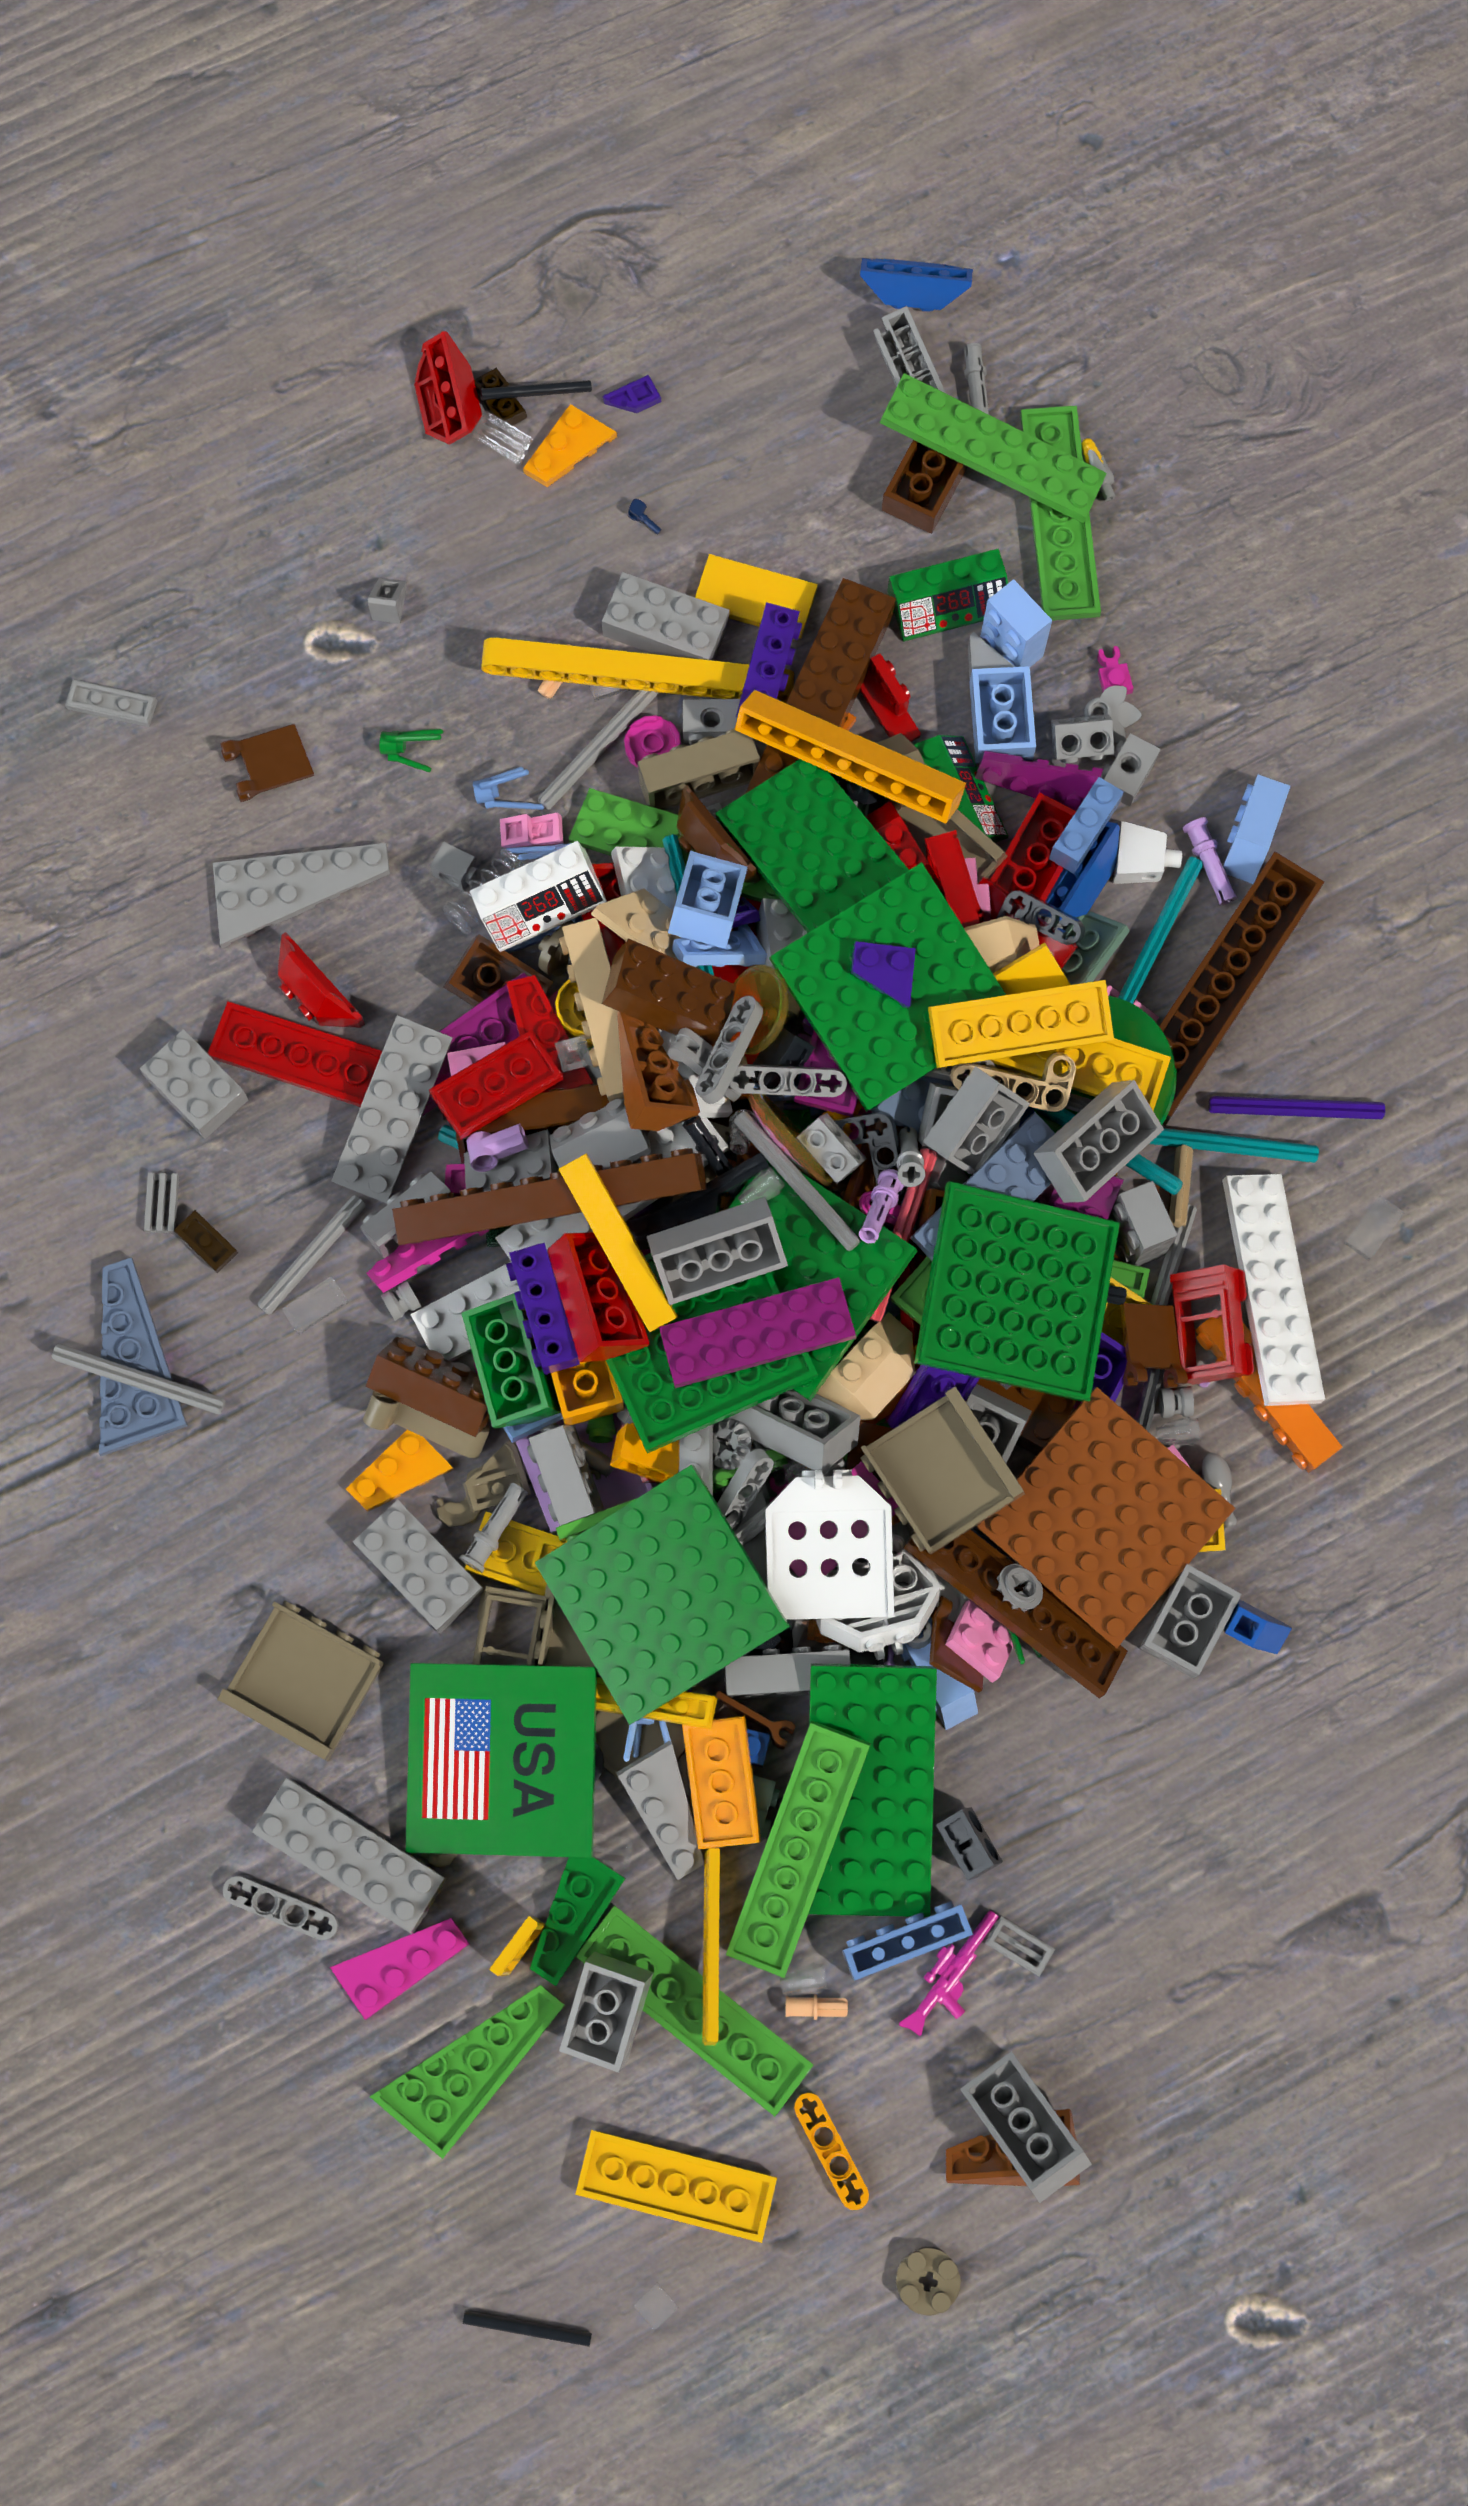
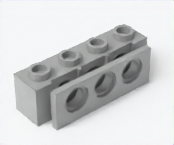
M905 306L882 317L885 332L880 333L878 328L874 329L873 332L896 387L903 375L900 369L901 366V368H905L909 376L946 393L908 307ZM889 343H891V345H895L897 349V355L894 356Z

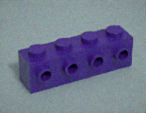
M766 602L738 706L737 718L740 706L754 690L777 699L779 691H785L789 675L784 674L785 665H792L796 649L790 648L792 639L798 640L802 623L797 622L800 611Z
M545 1242L509 1252L511 1262L507 1263L506 1267L510 1281L517 1280L520 1291L514 1292L519 1310H526L528 1319L522 1322L527 1339L533 1337L536 1348L531 1350L535 1367L542 1366L544 1375L580 1365Z

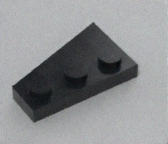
M719 1191L626 1222V1225L640 1250L650 1249L647 1236L720 1212L721 1198Z

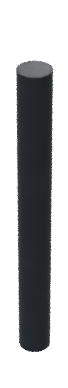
M588 380L481 388L480 398L481 400L583 393L591 392L592 385L591 381Z
M465 2311L463 2324L587 2347H590L592 2333Z

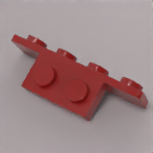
M881 653L870 658L869 670L860 691L889 738L902 733L910 742H913L920 738L921 732L908 713L910 693L903 683L899 684L895 677L896 671L889 660L885 661Z

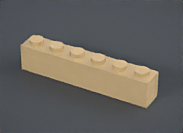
M596 918L563 926L564 937H560L559 941L563 954H569L572 963L566 967L571 983L577 982L579 993H575L574 997L578 1011L584 1010L587 1021L581 1022L585 1038H591L594 1049L589 1050L593 1067L599 1066L602 1077L596 1078L601 1096L607 1095L609 1102L614 1099L624 1097L617 1017L619 1011L602 1004L611 966L599 922Z

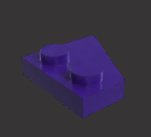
M855 941L851 974L862 981H867L882 994L885 993L898 1001L902 1007L909 1008L916 948Z

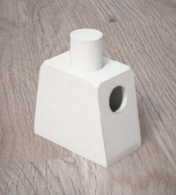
M1121 822L1113 883L1158 882L1161 880L1164 867L1180 868L1182 851L1166 849L1167 834L1128 822Z

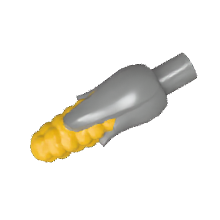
M1086 438L1081 442L1085 461L1107 473L1099 490H1101L1106 502L1111 501L1116 497L1111 487L1114 483V475L1108 467L1104 455L1101 456L1095 442L1090 438Z

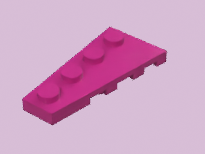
M489 1230L479 1231L478 1234L482 1236L489 1232ZM477 1232L399 1245L390 1255L375 1263L373 1268L366 1272V1274L384 1293L417 1274V1267L428 1264L432 1265L441 1260L440 1254L453 1246L458 1250L467 1245L466 1239Z
M450 1918L334 1965L330 1969L363 2018L367 2020L470 1945V1943L453 1918Z

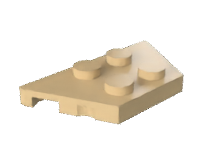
M643 888L599 904L592 911L591 915L625 941L629 938L677 959L672 951L674 939L681 937L668 933L673 910Z

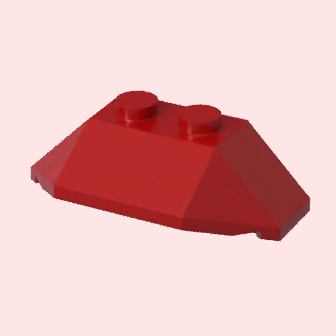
M443 331L423 343L421 349L423 354L418 364L414 386L425 433L450 445L473 431L482 417L471 366L448 332Z
M888 802L865 816L909 870L921 862L923 863L944 896L938 878L892 803Z
M287 932L282 934L278 977L282 983L279 988L289 1000L295 998L300 1004L298 1009L308 1021L314 1019L319 1026L353 1028L364 1026L365 1023L362 1015Z

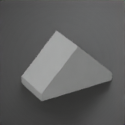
M378 579L368 596L372 620L401 623L407 581Z
M973 632L970 635L967 647L969 679L972 669L1015 667L976 633Z

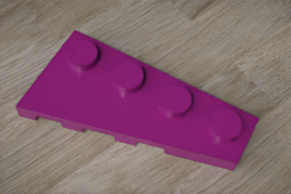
M985 751L975 778L1036 798L1040 792L1077 811L1098 777L1101 778L1103 769L1093 767L1092 771L1080 770L1078 765L1066 763V767L1049 765L1048 760L1037 759L1034 762H1027L1023 760L1022 756Z

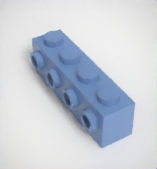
M952 1901L934 1907L936 1914L924 1918L923 1913H919L906 1918L907 1925L895 1929L894 1925L890 1924L875 1930L877 1937L865 1940L864 1935L846 1941L848 1948L843 1949L842 1952L852 1979L854 1981L973 1935L962 1905L953 1906Z

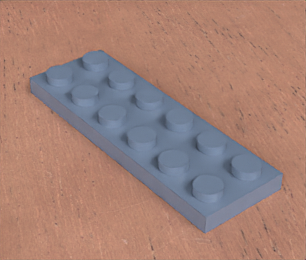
M1036 1113L1032 1114L963 1185L1034 1201L1051 1184V1181L1033 1153L1055 1133ZM942 1206L910 1237L931 1261L933 1260Z

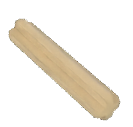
M1187 1145L1179 1146L1175 1151L1173 1175L1183 1182L1180 1191L1176 1195L1171 1194L1169 1217L1176 1228L1185 1226L1187 1223L1193 1149Z

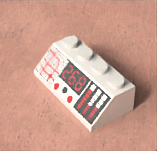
M578 841L470 890L480 918L500 952L594 910L597 905L607 902L588 854Z

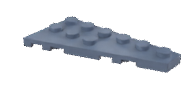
M131 1257L103 1267L101 1358L173 1381L134 1260ZM100 1376L101 1416L99 1428L101 1430L99 1455L101 1457L188 1426L179 1401Z

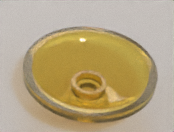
M755 965L748 968L733 983L737 986L731 1010L735 1003L744 996H752L763 1008L762 1018L744 1053L748 1055L757 1054L770 1046L781 1033L788 1015L789 993L785 979L775 968L767 965ZM741 1032L736 1033L731 1038L730 1042L735 1041L740 1036Z

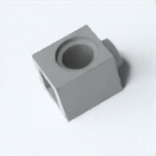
M443 842L430 865L433 877L462 891L467 883H473L478 873L474 856L446 842Z

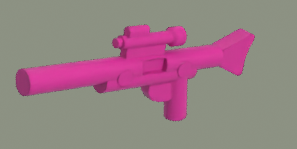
M989 1910L957 1955L952 1953L955 1948L952 1944L948 1948L943 1946L936 1955L939 1960L931 1971L926 1973L924 1979L928 1983H933L937 1973L940 1975V1978L916 2011L901 2020L899 2026L908 2028L918 2036H921L925 2018L937 2002L941 2005L943 2004L955 2019H958L965 2012L963 2007L957 2002L963 1992V1985L959 1980L976 1959L975 1950L997 1922L999 1916Z

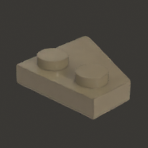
M507 1441L463 1483L472 1513L498 1505L511 1483H515L528 1492L527 1496L531 1495L515 1442Z

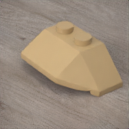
M1007 916L964 928L992 973L1040 946L1035 925L1026 924Z
M886 1314L835 1367L816 1394L860 1415V1420L875 1419L916 1373L912 1332L892 1314Z

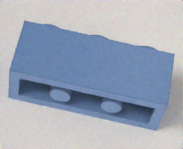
M1098 777L1053 846L1049 859L1074 874L1118 807L1124 791Z

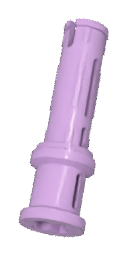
M1206 817L1199 818L1186 824L1183 827V831L1189 835L1194 847L1192 849L1193 854L1199 857L1203 863L1219 905H1225L1232 902L1231 899L1235 900L1237 896L1216 852L1218 843L1210 835L1206 825L1208 820Z
M886 1169L880 1172L877 1179L878 1185L874 1187L871 1193L872 1205L859 1231L860 1239L866 1243H875L876 1239L878 1240L889 1209L896 1206L898 1202V1193L902 1191L904 1185L899 1181L898 1171Z

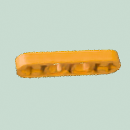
M811 2092L800 2094L794 2103L795 2113L840 2200L850 2210L862 2209L869 2199L868 2189L822 2101L816 2094ZM805 2098L810 2102L814 2100L817 2102V2106L814 2107L817 2118L822 2114L826 2118L825 2121L814 2124L811 2129H808L806 2123L812 2122L807 2112L801 2114L799 2110L803 2107L802 2100ZM827 2127L832 2131L833 2139L831 2143L825 2146L817 2144L814 2135L818 2128ZM842 2156L846 2158L848 2169L844 2174L836 2175L830 2170V2162L834 2157ZM852 2173H855L857 2177L850 2180L856 2190L860 2188L863 2190V2193L859 2196L861 2201L857 2204L853 2200H846L845 2197L848 2196L849 2191L845 2183L841 2187L837 2185V2181L847 2179Z

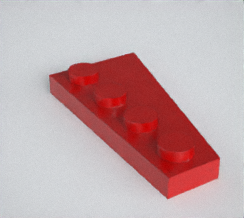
M536 975L506 982L519 1036L532 1030L563 1074L562 1081L541 1093L549 1092L555 1088L565 1090L578 1088L584 1084H593Z

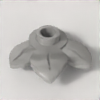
M1124 686L1108 687L1100 698L1090 700L1084 709V717L1094 716L1093 710L1099 708L1103 711V715L1108 714L1112 718L1114 743H1119L1120 740L1125 742L1126 734L1124 728L1133 725L1142 716L1141 712L1134 705L1124 701L1127 693V688ZM1099 732L1101 737L1104 738V734Z

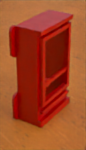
M953 830L925 838L927 861L942 886L947 903L963 928L982 923V913L979 914L980 907L960 842L957 838V831Z
M1223 1264L1171 1274L1170 1282L1173 1286L1180 1364L1187 1373V1383L1195 1385L1252 1375L1254 1372L1252 1346L1244 1341L1241 1302L1247 1297L1244 1271ZM1220 1295L1221 1311L1214 1309L1210 1313L1192 1316L1191 1300ZM1222 1316L1226 1361L1197 1366L1194 1321L1211 1317L1218 1319Z

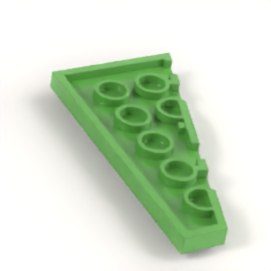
M539 1985L371 2095L370 2098L443 2159L552 2023L565 2004L545 1987Z

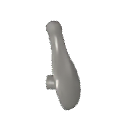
M1209 1453L1204 1457L1202 1463V1479L1213 1489H1221V1496L1231 1503L1232 1477L1230 1468L1220 1455ZM1233 1512L1224 1522L1225 1528L1236 1525L1237 1519Z

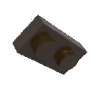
M196 1210L174 1230L216 1273L238 1254V1251Z

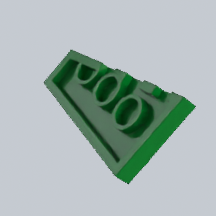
M594 1856L592 1858L569 1857L529 1969L554 1986H557L626 1878Z

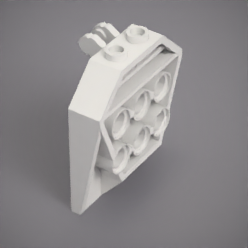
M822 1470L802 1471V1477H795L765 1508L767 1588L786 1620L894 1617L891 1506L860 1476H852V1470H833V1476H824ZM829 1520L835 1523L837 1532L834 1537L825 1539L820 1534V1526L823 1522ZM856 1520H863L868 1526V1532L862 1538H856L851 1532V1526ZM796 1521L803 1523L806 1529L805 1535L798 1540L791 1538L788 1533L790 1524ZM831 1558L837 1562L838 1570L833 1576L828 1577L823 1575L820 1567L825 1559ZM857 1558H864L869 1564V1570L861 1576L856 1575L852 1570V1564ZM796 1559L803 1560L807 1566L805 1574L801 1577H794L789 1571L791 1562Z
M900 1521L892 1525V1550L897 1552V1554L893 1555L894 1617L816 1619L820 1634L859 1653L867 1650L874 1652L877 1660L885 1659L884 1647L891 1644L894 1654L900 1655L903 1654L902 1644L912 1641L915 1637H919L939 1602L940 1586L934 1572L903 1548L914 1531L910 1523L903 1525ZM857 1559L854 1560L852 1564L853 1572L858 1576L866 1574L869 1570L868 1561L861 1563ZM831 1570L826 1576H833L837 1570ZM906 1582V1583H908L909 1585H908V1586H899V1585L896 1584V1583Z

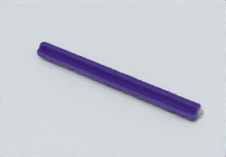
M1211 1096L1208 1103L1210 1113L1380 1120L1385 1116V1104L1383 1102Z

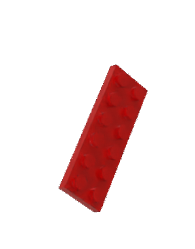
M227 1001L207 1054L214 1060L361 1107L382 1051Z

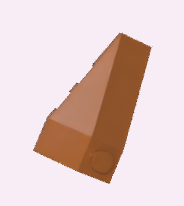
M618 1012L624 1105L630 1128L660 1131L697 1116L700 1113L694 1088L688 1079L684 1080L677 1070L678 1062L672 1060L663 1048L664 1040L656 1027Z
M1054 2110L1077 2141L1071 2110ZM991 2134L984 2137L980 2135L946 2149L947 2183L1027 2186ZM1080 2174L1064 2186L1080 2185Z

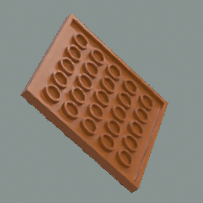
M1094 1387L1091 1392L1090 1402L1084 1401L1076 1408L1016 1478L1025 1494L975 1527L1014 1561L1033 1573L1045 1588L1117 1649L1181 1574L1186 1564L1192 1561L1236 1508L1098 1387Z

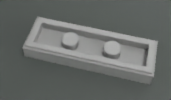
M73 679L65 706L68 710L150 727L157 699L152 696Z

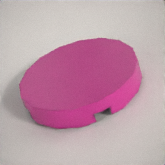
M656 715L644 716L634 721L624 738L625 753L631 764L638 768V761L642 760L643 757L652 753L660 755L670 752L673 747L681 745L680 733L671 721L668 722Z

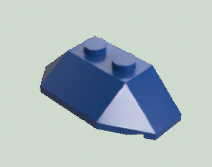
M862 258L860 276L885 305H891L896 309L907 306L930 312L943 309L967 291L972 285L973 269L895 259L871 260L869 258Z
M1107 822L1074 874L1065 868L1063 869L1046 900L1047 903L1073 917L1086 915L1116 868L1120 831L1118 824ZM1042 909L1038 914L1052 919L1051 913L1046 909Z

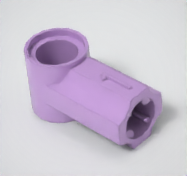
M521 1124L493 1134L484 1131L475 1132L466 1141L471 1167L478 1172L490 1171L497 1165L499 1159L529 1147L528 1139Z

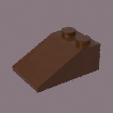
M478 934L469 944L443 988L468 1004L475 1006L522 972H525L527 977L536 975L545 994L553 982L505 950L500 952L493 942Z

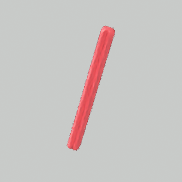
M928 1148L920 1150L924 1158L925 1178L920 1185L907 1188L892 1232L906 1242H909L938 1156L937 1152ZM893 1286L869 1320L876 1322L882 1320Z

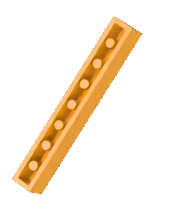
M754 690L740 706L735 730L945 824L960 805L966 783L757 690Z

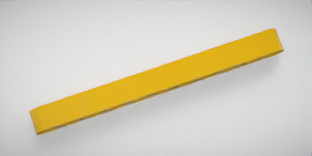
M487 638L483 642L481 669L487 674L717 699H741L750 664L505 638ZM785 668L784 674L789 675L784 692L779 691L777 699L784 703L787 702L794 687L795 676L792 670Z

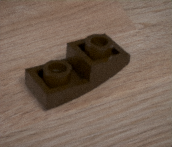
M497 367L474 380L479 395L481 388L510 386ZM516 398L483 400L503 431L527 418L525 409Z

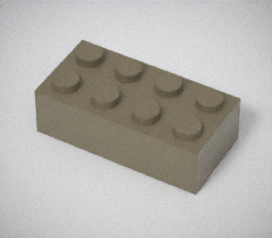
M733 728L722 736L715 738L712 736L704 737L696 744L689 746L678 745L673 747L670 752L660 755L652 753L643 757L642 760L638 761L639 784L647 806L665 810L680 805L682 789L686 785L700 799L749 784L760 762V757L753 738Z

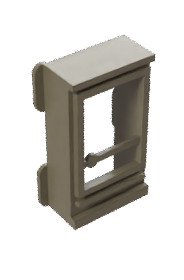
M486 1586V1589L481 1594L477 1619L480 1624L472 1664H481L482 1655L485 1652L489 1656L497 1654L527 1659V1665H539L538 1659H534L537 1641H542L543 1629H540V1618L542 1611H547L548 1598L542 1595ZM493 1601L537 1608L528 1655L497 1650L492 1646L484 1647Z

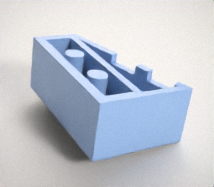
M1259 774L1254 785H1247L1242 798L1247 803L1246 805H1240L1234 820L1239 822L1238 826L1233 825L1227 842L1231 843L1223 865L1226 875L1251 884L1255 882L1270 848L1291 787L1290 785Z
M930 1617L929 1620H928V1622L930 1623V1626H931V1629H932V1621H933V1620H932V1618ZM922 1630L921 1634L919 1635V1639L923 1638L924 1630ZM931 1641L927 1646L920 1649L912 1648L907 1643L902 1644L903 1654H900L904 1661L909 1660L912 1666H931L929 1664ZM937 1669L936 1713L945 1730L978 1714L973 1689Z

